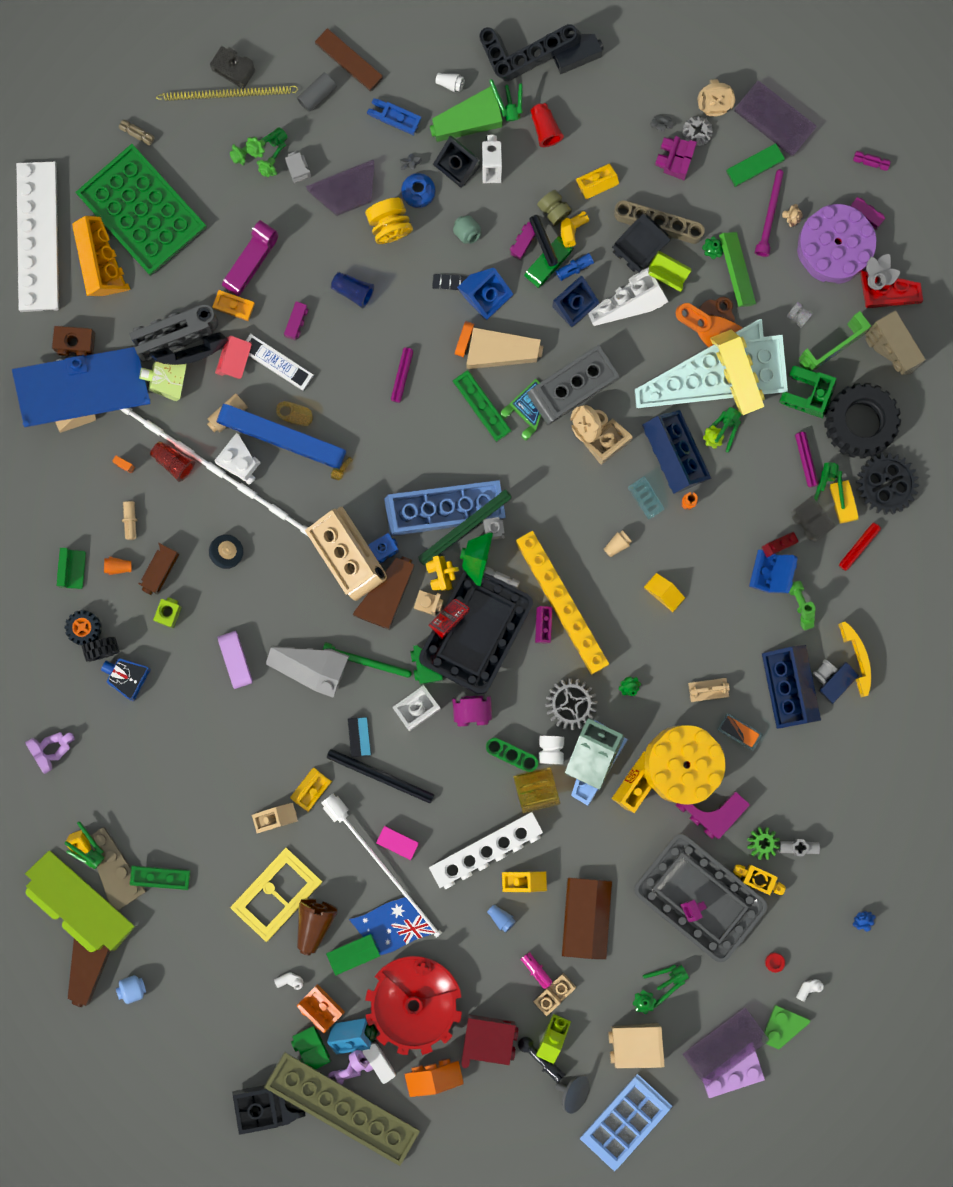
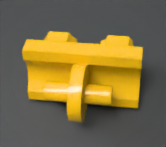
M445 556L433 557V560L426 563L428 573L437 572L438 576L437 579L430 582L432 590H452L451 581L456 580L454 573L458 572L459 568L453 567L451 561L446 562Z

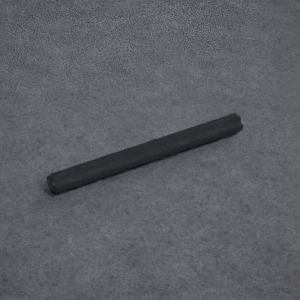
M330 749L327 754V759L427 803H432L434 794L333 749Z

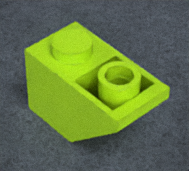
M555 1014L552 1015L536 1053L537 1057L554 1064L562 1049L571 1021Z

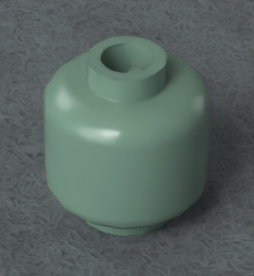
M460 216L456 219L453 227L454 234L465 244L475 243L481 236V226L472 216Z

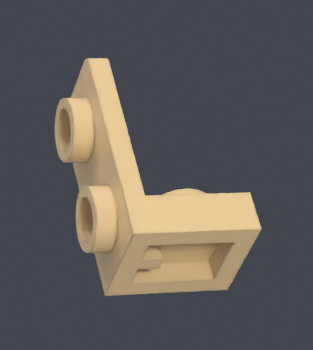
M419 590L414 609L436 616L437 612H441L444 603L441 599V594L433 595Z

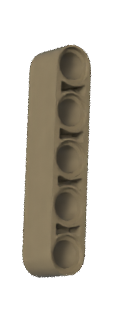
M624 200L619 201L615 206V219L625 224L632 225L637 219L636 215L645 212L653 220L661 219L664 224L660 227L672 238L696 244L701 241L704 235V226L699 222ZM620 208H625L628 211V213L622 215L618 212V210ZM678 224L682 230L676 231L672 226ZM697 230L700 235L693 236L690 231Z

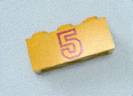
M645 751L611 798L624 809L633 813L636 812L652 788L644 774Z

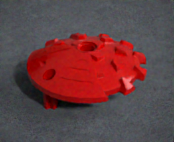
M420 956L402 957L393 960L381 968L375 975L379 982L374 991L367 990L365 1001H371V1013L366 1014V1020L369 1026L375 1024L380 1032V1035L376 1037L377 1040L384 1046L388 1041L398 1046L397 1053L402 1055H408L409 1049H421L422 1055L433 1052L431 1045L439 1040H442L444 1044L447 1043L453 1036L448 1032L453 1021L460 1023L462 1011H456V999L462 997L459 985L453 975L440 963ZM411 1000H416L419 1003L417 1010L409 1008L408 1003Z

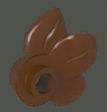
M728 297L707 300L699 307L701 311L709 316H718L732 322L735 321L732 313L733 303ZM721 303L726 305L725 310L720 308Z

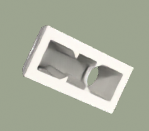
M487 135L486 141L482 142L483 183H501V142L497 141L496 135Z

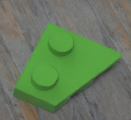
M774 1005L760 1041L780 1049L805 1028L811 1020Z

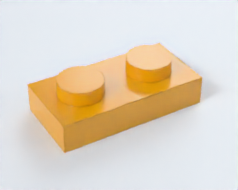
M218 290L212 308L249 321L255 303Z

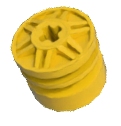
M396 197L380 201L365 211L369 225L375 226L372 229V233L376 235L375 241L377 244L397 241L413 231V227L409 223V217L403 216L406 213L402 198Z

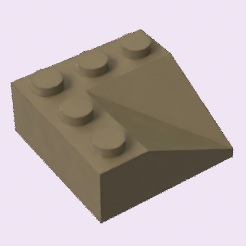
M896 310L876 321L865 334L869 347H873L877 353L890 360L897 372L900 371L902 375L913 373L926 360Z

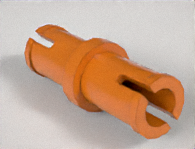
M689 492L684 495L682 507L688 510L694 508L697 504L698 496L694 492L693 494Z

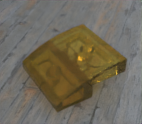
M551 767L513 776L522 813L560 804Z

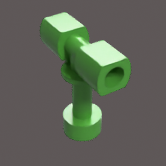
M795 581L789 593L796 597L799 604L797 612L801 613L800 625L804 630L814 627L815 605L811 601L806 603L802 594L804 591L801 581Z

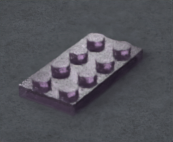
M760 81L756 82L734 110L792 157L817 127Z
M744 1008L683 1053V1056L707 1088L770 1040L748 1010Z

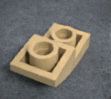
M562 973L533 1002L547 1016L576 989V986Z

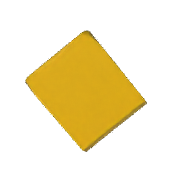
M82 830L68 836L66 841L85 854L91 850L89 840Z

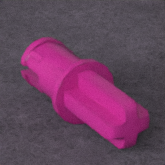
M528 952L520 959L531 972L530 975L535 977L542 988L546 989L552 984V980L542 969L543 965H539L531 952Z

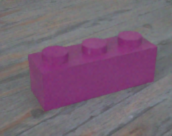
M857 197L851 204V207L862 212L876 230L885 220L881 212H877L872 205L865 203V200Z
M530 222L527 225L524 224L521 235L518 234L516 238L517 242L510 248L511 255L519 260L522 259L535 237V232Z
M295 302L284 332L285 337L293 340L299 338L300 328L303 327L305 322L304 317L307 316L309 311L307 305Z
M539 606L536 611L535 643H551L552 607Z

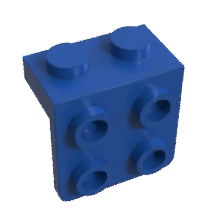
M758 550L749 587L767 593H789L793 585L794 572L797 568V556L774 554L766 557L763 550Z

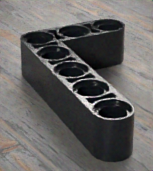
M567 24L510 56L500 35L490 27L482 29L479 37L495 74L504 81H510L577 45L581 40V33L572 24ZM574 31V36L568 39L569 32ZM493 34L492 40L487 42V37ZM554 40H558L557 46L551 48V43ZM541 49V54L535 57L536 50ZM500 50V56L494 58L495 53ZM521 58H524V64L518 66L519 60ZM508 67V72L502 75V70Z

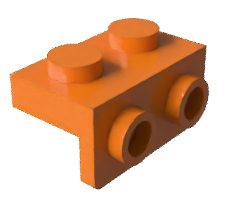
M318 984L297 1004L300 1012L313 1022L316 1029L321 1030L323 1033L345 1013Z

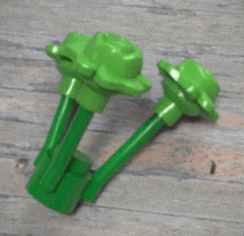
M278 127L259 141L257 137L247 138L246 146L242 149L236 147L235 144L232 145L230 157L234 163L245 165V155L249 153L255 158H262L265 152L263 147L269 141L273 147L278 146V148L267 161H257L259 165L258 171L266 177L277 175L273 165L280 151L286 146L284 141L288 138L287 134L282 128Z

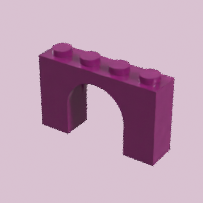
M733 792L718 809L711 812L701 811L693 804L676 803L675 806L683 813L687 811L691 815L689 819L697 826L701 824L705 828L704 833L711 839L714 837L720 839L750 804L737 792Z

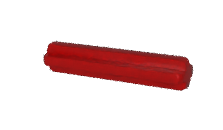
M876 523L870 525L839 563L840 568L845 571L850 568L881 530L879 525Z

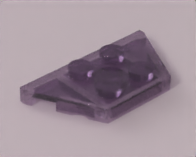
M368 161L306 186L307 191L336 216L368 204L372 201L374 161Z

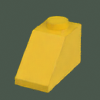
M546 871L502 872L503 892L547 891Z

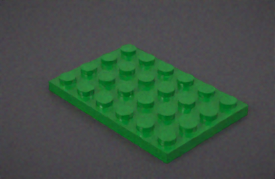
M133 144L129 145L75 192L95 216L101 217L104 226L149 276L154 274L207 228L205 223Z

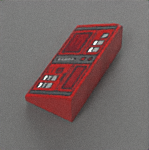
M454 599L428 626L443 639L469 612L470 608L459 600Z

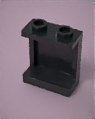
M643 212L613 244V253L619 259L623 257L628 262L626 265L633 272L637 270L640 273L664 245H667L672 237L648 214Z

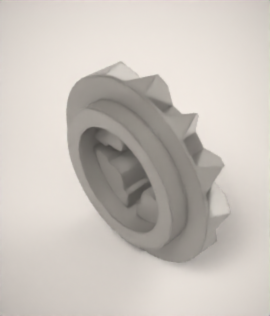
M700 116L691 117L685 122L683 127L685 140L696 141V146H702L709 142L713 134L712 124L709 123L707 118ZM702 125L701 132L703 133H698L694 136V127L698 128Z

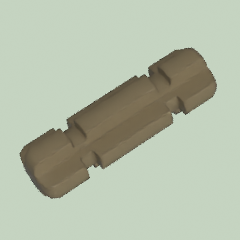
M126 120L121 121L119 125L120 130L128 132L129 135L140 141L143 140L147 145L153 143L154 136L152 134L146 133L143 129L130 124Z

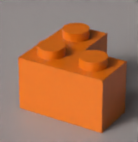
M450 1059L438 1061L439 1065L434 1063L424 1066L425 1068H423V1065L412 1067L411 1072L405 1073L409 1096L434 1095L463 1085L459 1061L450 1062Z

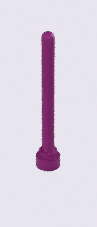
M781 169L776 171L762 238L756 245L754 252L762 257H768L771 250L768 241L784 174Z

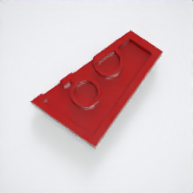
M861 271L860 273L865 308L921 304L923 302L921 283L898 278L893 284L885 285L879 290H874L868 285V273L866 271Z

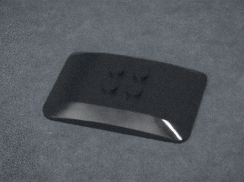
M464 571L444 609L454 599H457L468 606L470 610L443 639L432 630L420 652L419 661L421 665L477 694H484L491 687L530 612L533 599L529 594L486 573L483 575L481 586H477L466 571Z

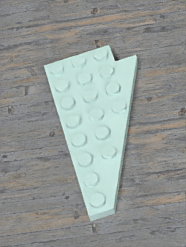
M758 319L735 332L740 337H743L746 342L747 348L744 349L746 355L749 354L753 365L750 367L752 372H755L758 377L759 383H756L758 390L761 389L763 394L788 392L783 335L764 337L762 319ZM714 344L634 389L636 408L733 398L730 390L732 384L728 383L723 372L726 367L722 366L716 355L719 352L718 347Z

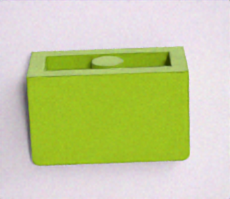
M658 251L649 265L648 274L681 292L683 283L690 274L691 268Z

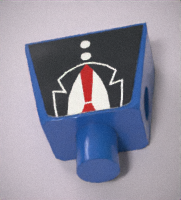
M119 658L116 664L106 660L101 671L109 674L107 683L129 700L135 701L151 669Z

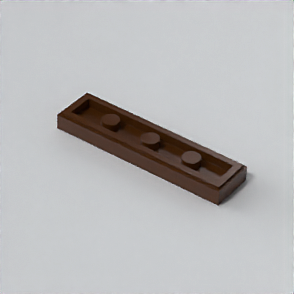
M328 28L315 41L319 48L369 91H372L383 79V76Z

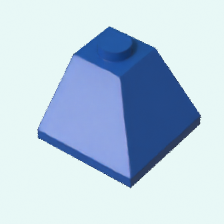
M495 268L470 274L457 287L464 298L486 320L513 295Z

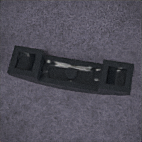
M218 332L204 336V344L174 353L166 347L150 352V356L162 364H189L212 355L223 347L228 340L227 337Z

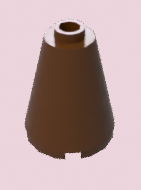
M301 899L299 903L297 948L300 950V953L304 955L316 953L337 915L336 907L324 901L322 904L316 903V899Z

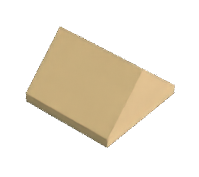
M611 419L601 429L600 437L596 441L583 443L602 465L628 445L633 437L614 419Z

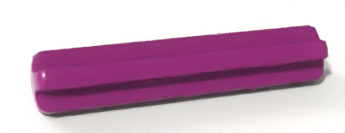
M408 347L403 348L391 396V401L396 403L401 402L413 355V349Z
M806 432L796 433L795 437L808 487H815L818 485V479Z

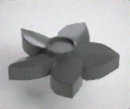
M412 153L408 156V159H400L403 164L401 170L408 167L411 170L415 169V165L422 161L421 158L414 157Z

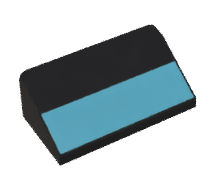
M348 718L351 757L370 756L368 718Z

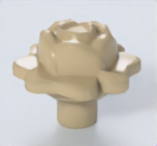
M797 204L791 205L789 211L784 210L782 213V217L787 218V223H789L790 227L800 223L803 216Z

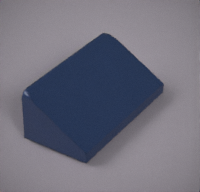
M845 662L831 676L827 683L820 688L819 692L833 704L859 675Z

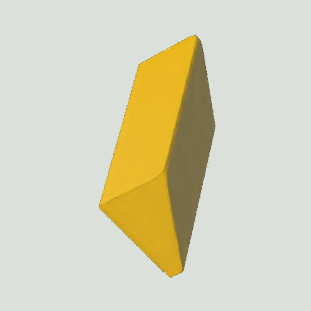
M610 163L576 179L585 199H589L619 184L618 176Z
M312 768L290 798L309 812L332 781L317 769Z

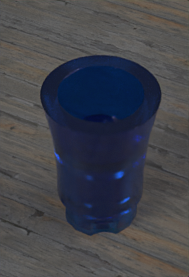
M337 272L331 282V289L363 309L372 297L374 284Z

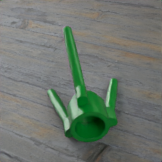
M490 79L493 92L501 108L502 117L506 118V122L521 119L520 114L523 113V84H519L518 107L516 104H512L509 85H505L508 105L504 107L494 81Z
M729 407L726 412L723 411L720 417L712 424L716 427L722 420L724 423L723 428L715 439V443H718L728 426L733 427L726 448L727 453L730 451L737 428L741 423L739 419L742 416L738 410Z
M824 463L813 500L814 504L817 503L820 492L825 490L827 481L832 482L837 478L841 508L845 509L842 471L838 470V464Z
M77 822L95 851L91 849L85 854L68 841H65L64 844L76 853L70 850L66 852L90 868L96 869L105 858L101 855L104 851L98 847L82 823Z
M674 964L669 968L642 976L645 979L671 972L669 974L670 979L658 986L657 990H661L671 983L674 986L654 1004V1008L666 1000L680 986L684 985L685 980L689 979L682 965L676 967Z

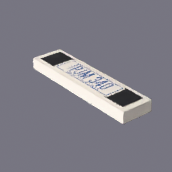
M252 334L248 336L246 341L252 344L248 356L300 390H305L314 376L312 373Z

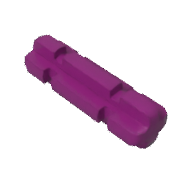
M856 151L853 158L854 162H863L864 165L875 168L880 167L881 170L885 171L889 169L891 162L888 159L882 160L881 157L868 153L865 155L861 151Z

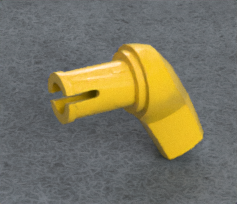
M582 211L571 219L565 218L561 222V237L565 247L576 245V229L589 222L588 215L584 216L586 212Z

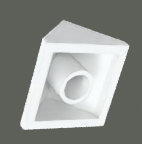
M424 685L392 707L409 732L441 710Z

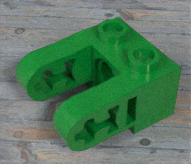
M792 366L789 377L814 386V390L808 399L783 392L779 402L787 407L823 419L837 384L836 378L820 372L816 373L801 367Z

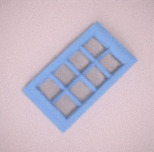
M636 1074L582 1134L580 1140L615 1171L673 1106L640 1075Z

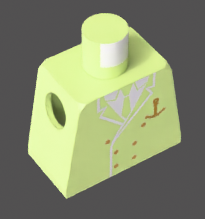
M155 362L152 370L141 368L139 379L150 381L149 391L173 401H178L181 396L187 364L168 365Z

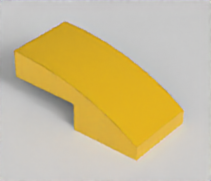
M849 480L842 481L845 509L841 508L838 482L830 484V491L835 503L834 508L840 524L858 520L857 508Z

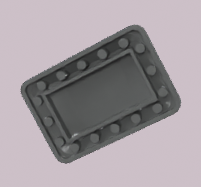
M682 834L673 837L636 883L634 889L639 899L717 962H724L729 959L767 910L766 901L690 838ZM693 899L696 903L704 901L707 909L701 911L703 918L688 922L681 904Z

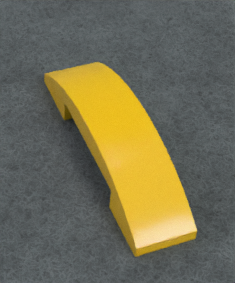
M842 622L838 625L843 641H852L862 673L861 678L855 679L862 698L869 695L871 686V668L868 654L855 630L848 623Z

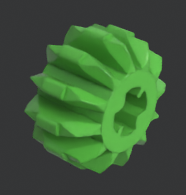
M758 827V834L755 831H751L754 839L747 838V841L752 842V845H748L747 849L754 848L751 855L754 856L758 853L757 858L760 860L764 853L765 859L768 860L770 859L769 853L773 856L776 855L773 848L780 849L779 845H774V842L780 841V838L773 839L772 837L775 836L776 832L772 831L769 834V827H765L764 833L762 828ZM765 838V842H768V845L764 846L762 849V845H759V841H762Z

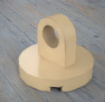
M711 79L709 85L699 92L697 98L699 109L708 116L724 115L727 113V110L734 107L736 101L734 90L725 83H719L718 79Z
M588 405L578 406L571 414V420H573L572 430L580 441L594 442L600 437L601 429L607 424L608 417L603 411L594 410Z

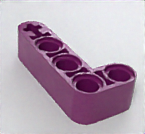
M261 220L254 226L251 233L252 239L222 283L224 288L237 296H240L278 240L277 230Z

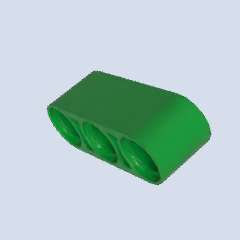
M558 236L551 243L558 259V264L550 267L544 253H542L524 274V277L537 288H540L574 249L573 247H565L561 236Z
M491 738L486 743V751L490 755L523 771L533 772L538 767V760L534 755L498 738ZM491 742L499 743V751H490L489 744ZM509 750L517 752L516 760L511 761L507 758L506 754ZM532 758L535 761V766L532 769H527L524 766L525 759Z

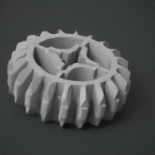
M568 678V684H565V681L562 679L561 687L555 683L554 687L557 690H549L553 697L546 696V699L550 700L551 703H546L545 707L552 708V710L547 711V715L553 713L554 716L550 720L554 721L557 718L559 721L556 723V726H560L561 722H563V729L565 730L568 724H571V730H574V724H577L578 728L581 729L582 725L580 722L583 721L585 724L587 721L586 717L593 719L594 716L589 713L590 711H597V709L591 708V705H597V701H591V698L596 697V694L589 695L588 692L592 690V687L585 690L584 687L587 683L583 682L579 686V679H576L575 684H572V678ZM568 688L577 689L584 696L575 698L571 695ZM563 691L565 702L556 707V697ZM568 699H572V701L580 700V702L574 705V711L567 707L562 708L569 702ZM587 701L586 712L580 718L577 710L578 705ZM567 710L572 714L574 720L565 719L558 712Z

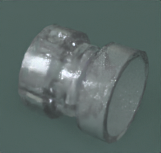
M798 301L787 317L790 320H795L797 325L802 328L813 313L810 310H805Z

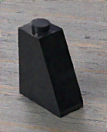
M568 34L567 38H572L574 34ZM581 34V40L577 45L556 55L553 59L561 75L601 58L604 47L601 40H597L595 34ZM554 40L551 43V48L557 46L558 40Z

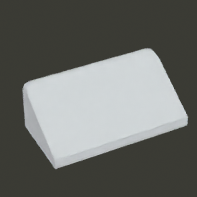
M377 1042L371 1043L370 1049L363 1050L364 1056L383 1084L396 1076V1071Z

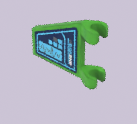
M537 379L500 413L502 418L506 419L515 411L529 425L521 435L524 440H528L535 433L541 417L527 395L528 391L540 383Z

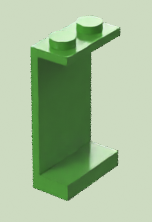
M859 311L847 324L854 333L852 336L818 360L815 359L807 348L799 357L800 366L810 371L816 370L864 336L871 325Z

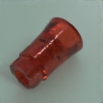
M161 441L157 442L150 452V455L156 459V462L163 466L178 482L183 481L195 465L194 460L184 456L170 445H166Z

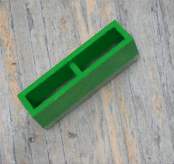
M370 934L328 952L326 955L336 976L380 957V951L373 934Z

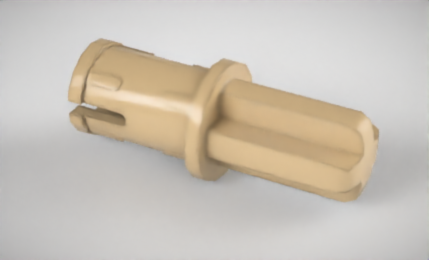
M123 502L124 519H122V522H124L125 539L134 540L136 539V522L138 521L135 518V502Z

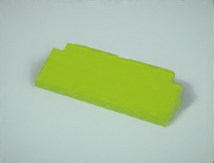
M50 850L25 873L31 879L26 885V895L52 919H59L61 917L64 920L62 922L63 929L89 952L101 950L104 945L110 951H115L136 927Z

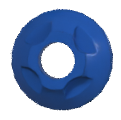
M412 174L402 184V197L412 207H425L435 197V185L432 179L425 174ZM415 183H421L424 189L421 192H415L412 187Z

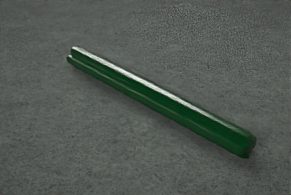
M506 489L418 556L420 563L426 565V563L433 560V557L445 551L512 498L511 494Z

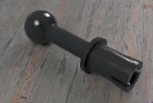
M522 1037L518 1041L519 1050L529 1053L544 1067L542 1072H546L557 1084L566 1075L555 1064L536 1056L537 1050L533 1047V1041L529 1037Z

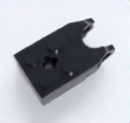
M265 1085L232 1091L239 1135L288 1125L296 1119L305 1117V1111L288 1108L285 1105V1099L264 1088ZM255 1105L260 1107L257 1113H253V1110L250 1111Z

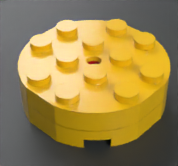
M680 725L662 730L648 744L644 754V774L648 784L661 798L673 803L695 804L706 800L720 786L724 777L725 757L720 744L706 730L696 726Z

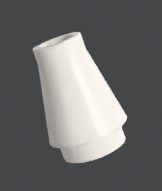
M437 74L436 84L455 93L462 91L465 79L460 74Z

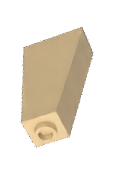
M473 328L467 369L537 362V358L542 357L543 346L540 345L541 340Z

